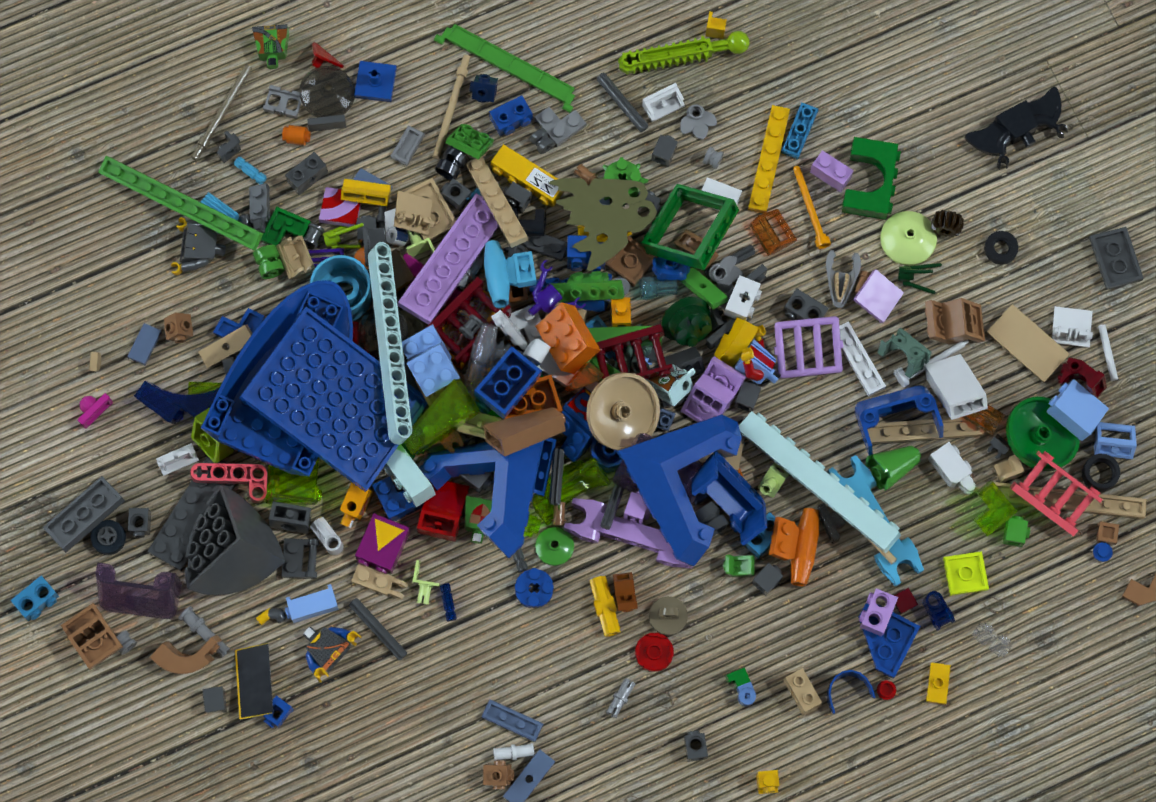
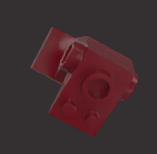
M1069 357L1067 363H1063L1061 368L1062 376H1058L1060 386L1065 382L1068 384L1073 379H1080L1086 383L1087 390L1096 398L1107 388L1105 375L1099 370L1095 371L1084 361Z

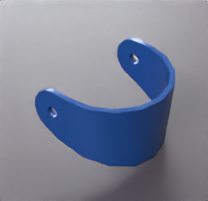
M847 670L834 677L826 695L832 714H835V709L831 699V688L833 683L842 677L850 676L860 679L867 686L873 699L876 698L871 683L861 672Z

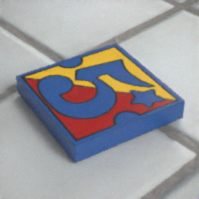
M584 386L562 409L590 431L587 422V404L592 392Z

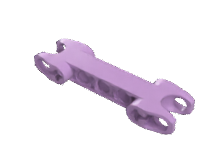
M573 498L571 506L583 511L586 518L580 524L565 523L564 531L581 540L595 544L599 542L600 536L657 552L656 561L670 567L693 568V566L676 560L673 555V549L669 542H666L659 529L616 516L609 530L602 529L600 525L607 504L595 500Z

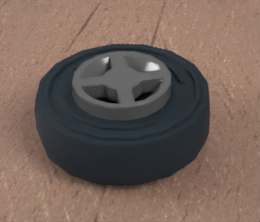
M104 520L92 530L90 540L92 546L99 553L112 555L118 553L123 548L126 542V533L118 522Z

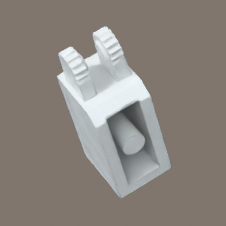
M948 442L930 454L928 460L949 487L954 488L958 485L963 493L970 495L976 488V484L970 477L972 468L966 460L963 461L960 457L958 448Z

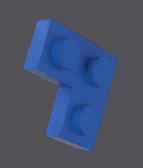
M250 308L246 310L239 324L222 316L213 333L223 338L248 324L251 332L254 333L265 319V316Z

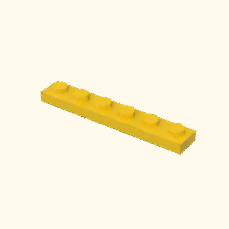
M775 105L771 107L748 210L764 214L767 212L790 112L789 108Z

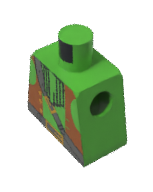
M288 25L252 27L260 61H267L268 69L278 68V60H284L287 56Z

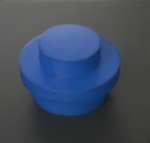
M1098 543L1093 548V556L1100 562L1108 561L1113 555V550L1107 543Z

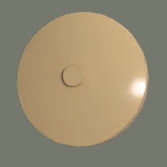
M621 372L604 378L594 388L588 400L587 422L591 433L602 445L614 450L625 449L647 441L654 433L659 421L660 404L657 393L646 379L636 374Z

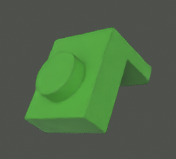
M725 555V561L723 562L724 571L731 577L754 576L755 557L752 555Z

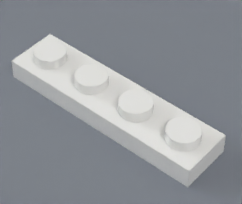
M849 321L840 325V340H843V348L841 350L868 397L885 389V383Z

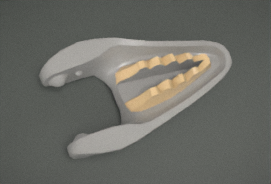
M830 250L826 259L830 294L834 306L842 308L847 303L860 272L861 259L858 253H854L852 255L853 268L851 272H837L832 269L833 258L836 254L834 250Z

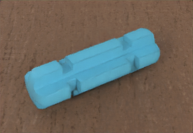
M239 156L234 161V165L238 169H241L250 178L255 179L258 184H264L267 180L266 175L262 172L259 173L258 169L245 162L242 157Z

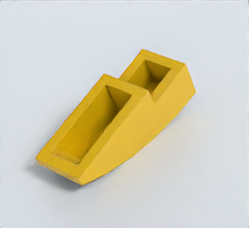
M736 318L729 335L724 333L714 356L733 367L741 358L742 350L748 348L759 328L743 319Z

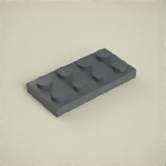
M101 476L43 528L66 553L123 504L125 500Z

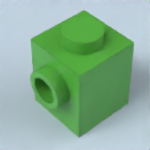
M1020 516L1009 517L1005 524L1003 544L1023 547L1026 538L1028 539L1030 535V527H1027L1028 521L1023 520V517Z

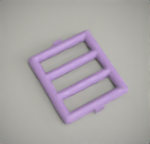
M832 316L775 323L776 347H774V354L777 355L778 373L781 374L780 378L842 372L841 348H843V340H840L838 317ZM832 324L835 366L823 367L820 325ZM813 326L816 368L805 369L801 327ZM794 328L796 370H786L782 329Z

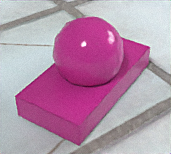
M106 393L98 400L93 396L83 397L79 406L84 414L78 419V422L87 429L113 404V401Z

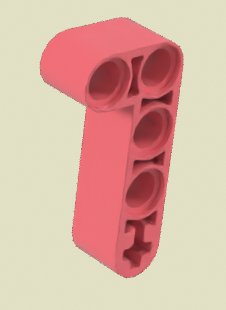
M197 463L191 468L190 476L196 483L249 484V499L253 503H261L266 498L267 470L263 465ZM197 469H201L202 473H208V469H211L210 478H207L208 474H202L199 478L194 473L197 472ZM216 469H221L224 472V476L216 478L213 472ZM237 469L242 470L244 476L239 479L235 478L233 472ZM255 470H261L264 476L261 479H256L252 473ZM260 489L263 492V496L255 498L252 495L253 490Z

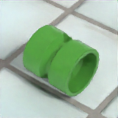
M266 245L253 252L256 264L260 265L258 270L262 279L275 278L285 271L282 261L278 259L280 255L275 245Z

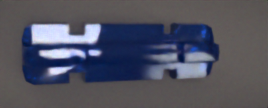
M444 583L440 585V591L443 594L441 596L444 610L446 611V620L451 622L455 621L457 617L454 611L452 593H450V584Z

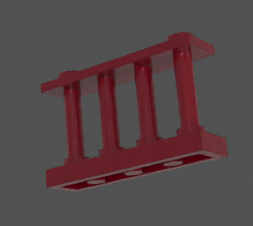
M479 277L428 325H434L444 344L457 355L454 358L457 366L461 362L465 363L470 358V353L497 327L493 320L489 323L470 306V301L474 297H478L494 313L501 310L508 318L511 317V307L509 305L503 310L494 307L492 299L483 292L484 284ZM460 310L466 311L469 315H475L484 324V329L477 336L473 335L474 338L472 340L468 339L470 343L463 350L442 329L447 323L452 324L458 331L460 326H464L456 318V314Z
M661 324L596 342L600 351L594 357L597 358L602 380L609 376L604 358L605 352H615L620 373H628L622 350L629 345L634 347L640 373L636 375L646 380L657 376L660 378L670 376L671 372H674V367L672 364L666 365L659 340L661 336L665 335ZM643 341H652L659 368L647 369L641 347Z

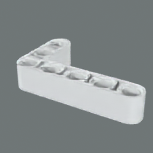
M534 339L528 344L522 355L540 368L542 374L545 376L552 375L553 381L576 394L584 386L591 392L597 386L598 382L579 370L575 374L560 371L551 353L548 352L551 347L545 342Z

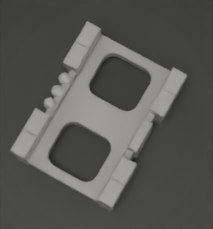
M270 85L263 110L297 119L304 98L303 93L293 90L291 93L290 91L281 90V87ZM271 95L281 97L278 106L268 104ZM289 99L299 102L295 111L286 108Z

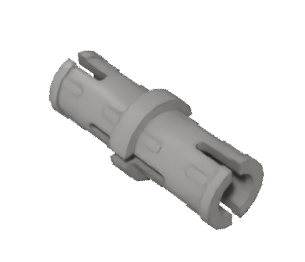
M624 679L618 692L614 693L612 703L606 710V713L608 715L612 714L611 717L613 718L618 717L620 710L624 704H627V698L636 685L633 681L629 683L630 679Z

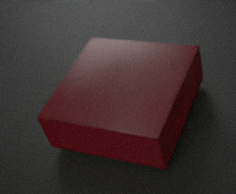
M909 587L894 595L898 597L895 606L900 614L918 606Z

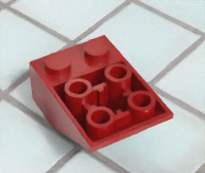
M447 481L438 491L433 487L436 495L423 504L417 525L418 533L456 542L470 486Z

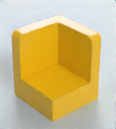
M709 11L705 36L724 39L727 19L712 17L713 12Z

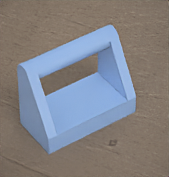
M1099 422L1095 428L1094 455L1107 454L1116 458L1133 459L1137 447L1135 426ZM1101 430L1130 433L1129 440L1102 437Z

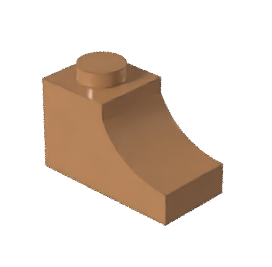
M686 229L674 244L683 252L694 255L703 238ZM716 251L705 269H707L719 256L716 253Z

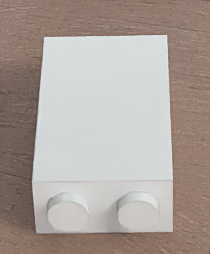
M961 354L925 365L926 380L951 420L988 409L986 393Z

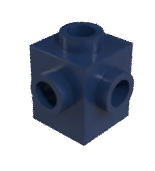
M487 74L476 75L475 80L470 83L469 92H472V99L482 103L494 102L497 94L498 78L490 77Z

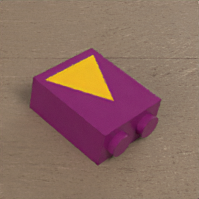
M373 513L355 554L356 560H358L359 564L369 567V565L376 567V571L387 574L388 572L392 574L410 534V528Z

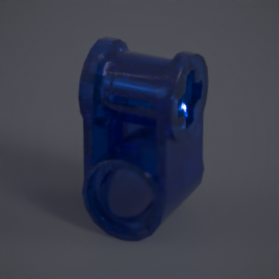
M932 591L924 597L923 606L937 631L942 626L955 622L953 613L939 592ZM929 597H935L937 599L936 606H933L929 603Z

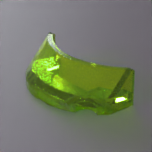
M591 458L584 463L582 460H578L563 467L561 502H566L567 504L587 490L611 484L595 458ZM551 477L548 478L545 496L534 495L532 499L535 512L547 526L551 524V519H553V505L549 503Z

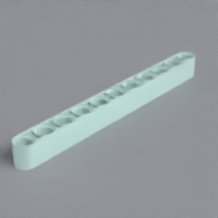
M379 242L368 253V263L388 436L392 443L399 445L411 436L412 423L391 249L388 244Z

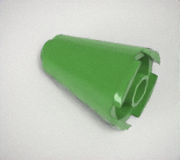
M913 446L902 447L867 456L865 465L867 468L870 467L877 483L876 487L886 491L920 462L921 453Z

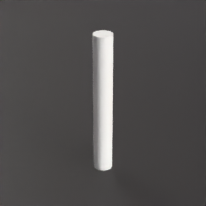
M1099 325L1098 328L1110 380L1115 381L1118 380V375L1106 325Z

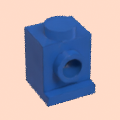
M276 695L272 700L273 713L262 715L265 718L263 722L271 728L274 726L280 728L294 710ZM276 711H279L281 713L280 717L278 718L274 717V713Z

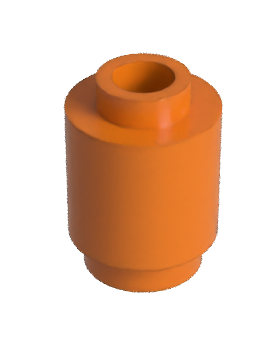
M284 126L282 140L286 141L287 144L305 146L307 142H310L311 132L308 131L307 127Z

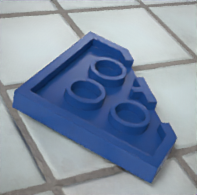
M866 603L862 611H867L869 604ZM892 612L882 637L862 629L876 670L894 679L921 626ZM869 617V622L872 625L879 623L876 617Z

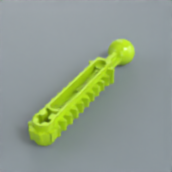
M734 31L727 39L711 42L710 38L705 39L704 36H701V40L695 38L694 41L690 42L687 40L686 43L680 41L679 44H675L673 42L670 46L668 44H665L664 47L658 45V48H653L652 46L648 50L643 48V51L636 49V52L633 53L631 51L622 53V56L618 59L619 69L628 75L635 74L636 71L640 73L643 70L650 71L652 68L657 70V67L664 69V66L667 65L669 67L673 64L679 66V63L685 65L686 62L690 61L693 63L694 60L701 62V59H704L705 62H708V58L712 57V53L729 50L734 54L744 53L750 45V40L744 32Z

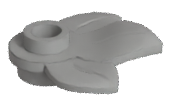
M694 104L687 109V115L681 120L680 129L683 135L692 132L696 138L704 140L708 134V127L716 126L717 120L714 114L705 111L702 106ZM698 112L699 116H693L692 113Z
M726 256L720 263L713 264L709 269L710 279L715 281L718 289L724 293H728L733 288L732 282L737 281L739 275L744 276L743 272L735 266L737 262V257ZM719 269V274L716 276L715 272Z

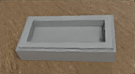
M408 125L391 154V159L408 166L425 137V133Z

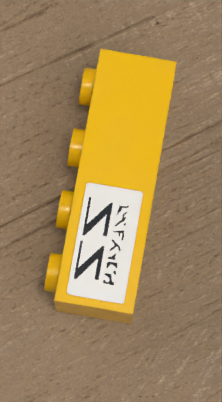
M504 144L491 161L492 171L496 175H503L509 183L515 182L529 190L545 206L550 205L554 207L556 200H559L565 192L559 191L558 186L549 184L550 181L557 180L558 178Z

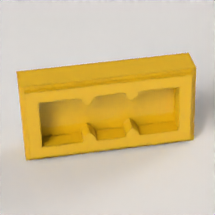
M930 663L926 702L946 705L951 665Z

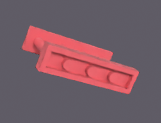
M1038 451L1036 454L1041 460L1023 483L1020 482L1018 484L1014 481L1010 488L1072 536H1075L1079 531L1075 527L1077 524L1075 522L1094 498L1101 503L1103 500L1099 497L1101 493L1092 486L1090 488L1086 487L1052 461L1054 457L1044 451L1042 454ZM1048 463L1057 471L1039 494L1036 493L1034 496L1028 492L1030 490L1029 486ZM1064 475L1072 483L1055 505L1048 507L1044 504L1045 498ZM1080 487L1088 494L1072 515L1064 519L1059 515L1061 513L1060 510L1076 489Z

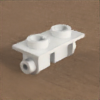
M192 443L156 458L163 476L199 461Z

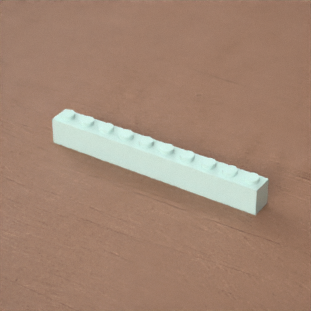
M751 411L739 425L741 435L884 553H887L901 535L898 531L900 528L892 521L889 523L883 519L885 516L879 510L875 509L873 511L868 507L870 503L863 497L857 498L854 495L855 491L847 484L845 486L840 484V479L832 472L828 474L824 471L825 467L819 461L813 462L809 458L811 455L803 448L801 450L794 446L796 443L788 436L784 438L780 435L781 430L775 425L769 426L766 423L767 419L759 412L755 414Z

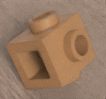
M175 312L164 318L166 340L184 343L186 339L193 336L191 314Z
M494 760V764L488 763L483 765V785H493V789H505V786L511 785V781L514 780V770L511 769L512 764H506L505 760Z

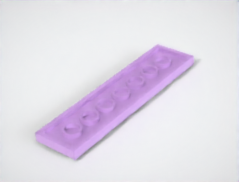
M477 193L474 195L398 301V307L428 325L435 319L483 251L485 244L490 241L499 228L482 196Z

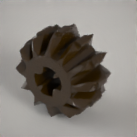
M936 211L932 218L931 228L935 233H939L940 236H950L953 238L960 235L964 226V219L962 215L956 214L955 211Z

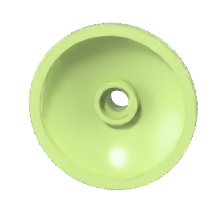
M902 211L892 215L885 222L881 230L880 241L885 254L891 260L901 265L911 266L926 261L932 255L937 244V233L931 228V221L924 215L913 211ZM907 232H912L913 236H908Z

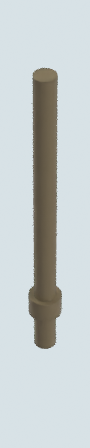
M245 65L206 133L197 142L198 146L191 156L193 160L198 161L204 149L208 148L211 137L252 70V67L249 65Z

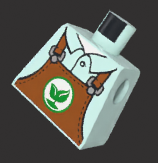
M673 364L674 372H671L670 376L663 378L657 376L647 379V381L655 389L658 398L675 406L693 388L690 377L695 374V370L691 365L681 369Z

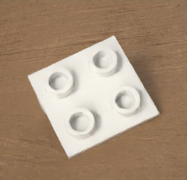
M1055 306L1052 339L1058 344L1090 347V339L1093 336V332H1091L1092 311Z

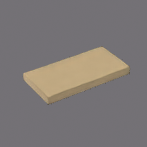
M1013 304L987 331L988 335L1043 383L1070 355Z

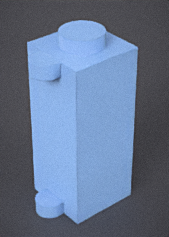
M327 585L328 589L296 599L291 600L290 596L286 597L288 607L285 608L287 618H291L293 623H297L339 610L332 585Z

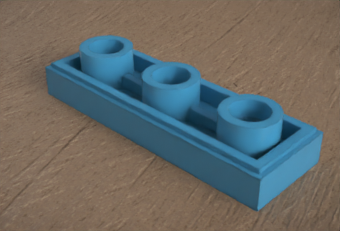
M801 102L781 153L799 159L817 116L818 108Z

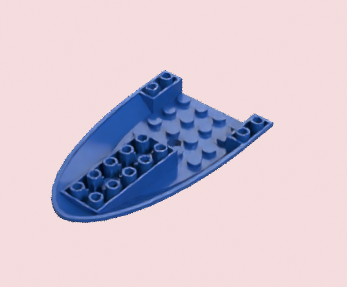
M326 280L315 281L299 288L278 304L261 322L229 369L201 426L202 430L222 444L287 473L307 477L310 476L318 457L239 397L305 307H308L353 341L352 313L347 296L338 284Z

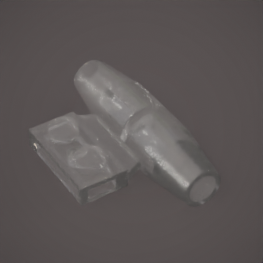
M483 323L474 341L464 381V389L468 394L465 397L467 400H479L474 396V390L509 350V348L504 347L496 349L498 327L495 325Z

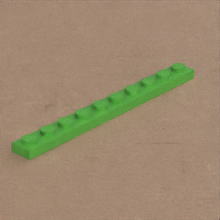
M105 156L98 173L256 251L264 234L109 156Z

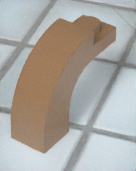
M218 635L211 637L197 653L191 655L180 652L169 641H166L158 647L150 658L161 668L177 674L193 673L208 666L215 660L211 655L218 651L220 648L218 644L222 639Z

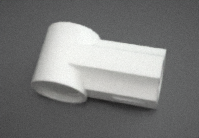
M324 517L315 520L310 526L314 534L329 554L339 555L344 548L340 537L334 532ZM331 542H338L337 547L329 548Z

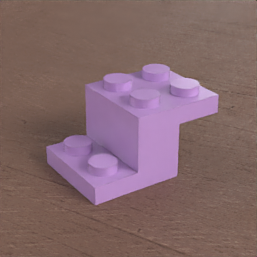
M714 356L704 374L694 384L681 412L697 422L723 415L735 399L746 376Z

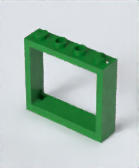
M676 184L673 191L670 192L667 201L661 207L658 216L652 222L649 231L644 236L642 245L647 254L705 270L739 209L734 199ZM684 200L720 210L694 255L658 245Z

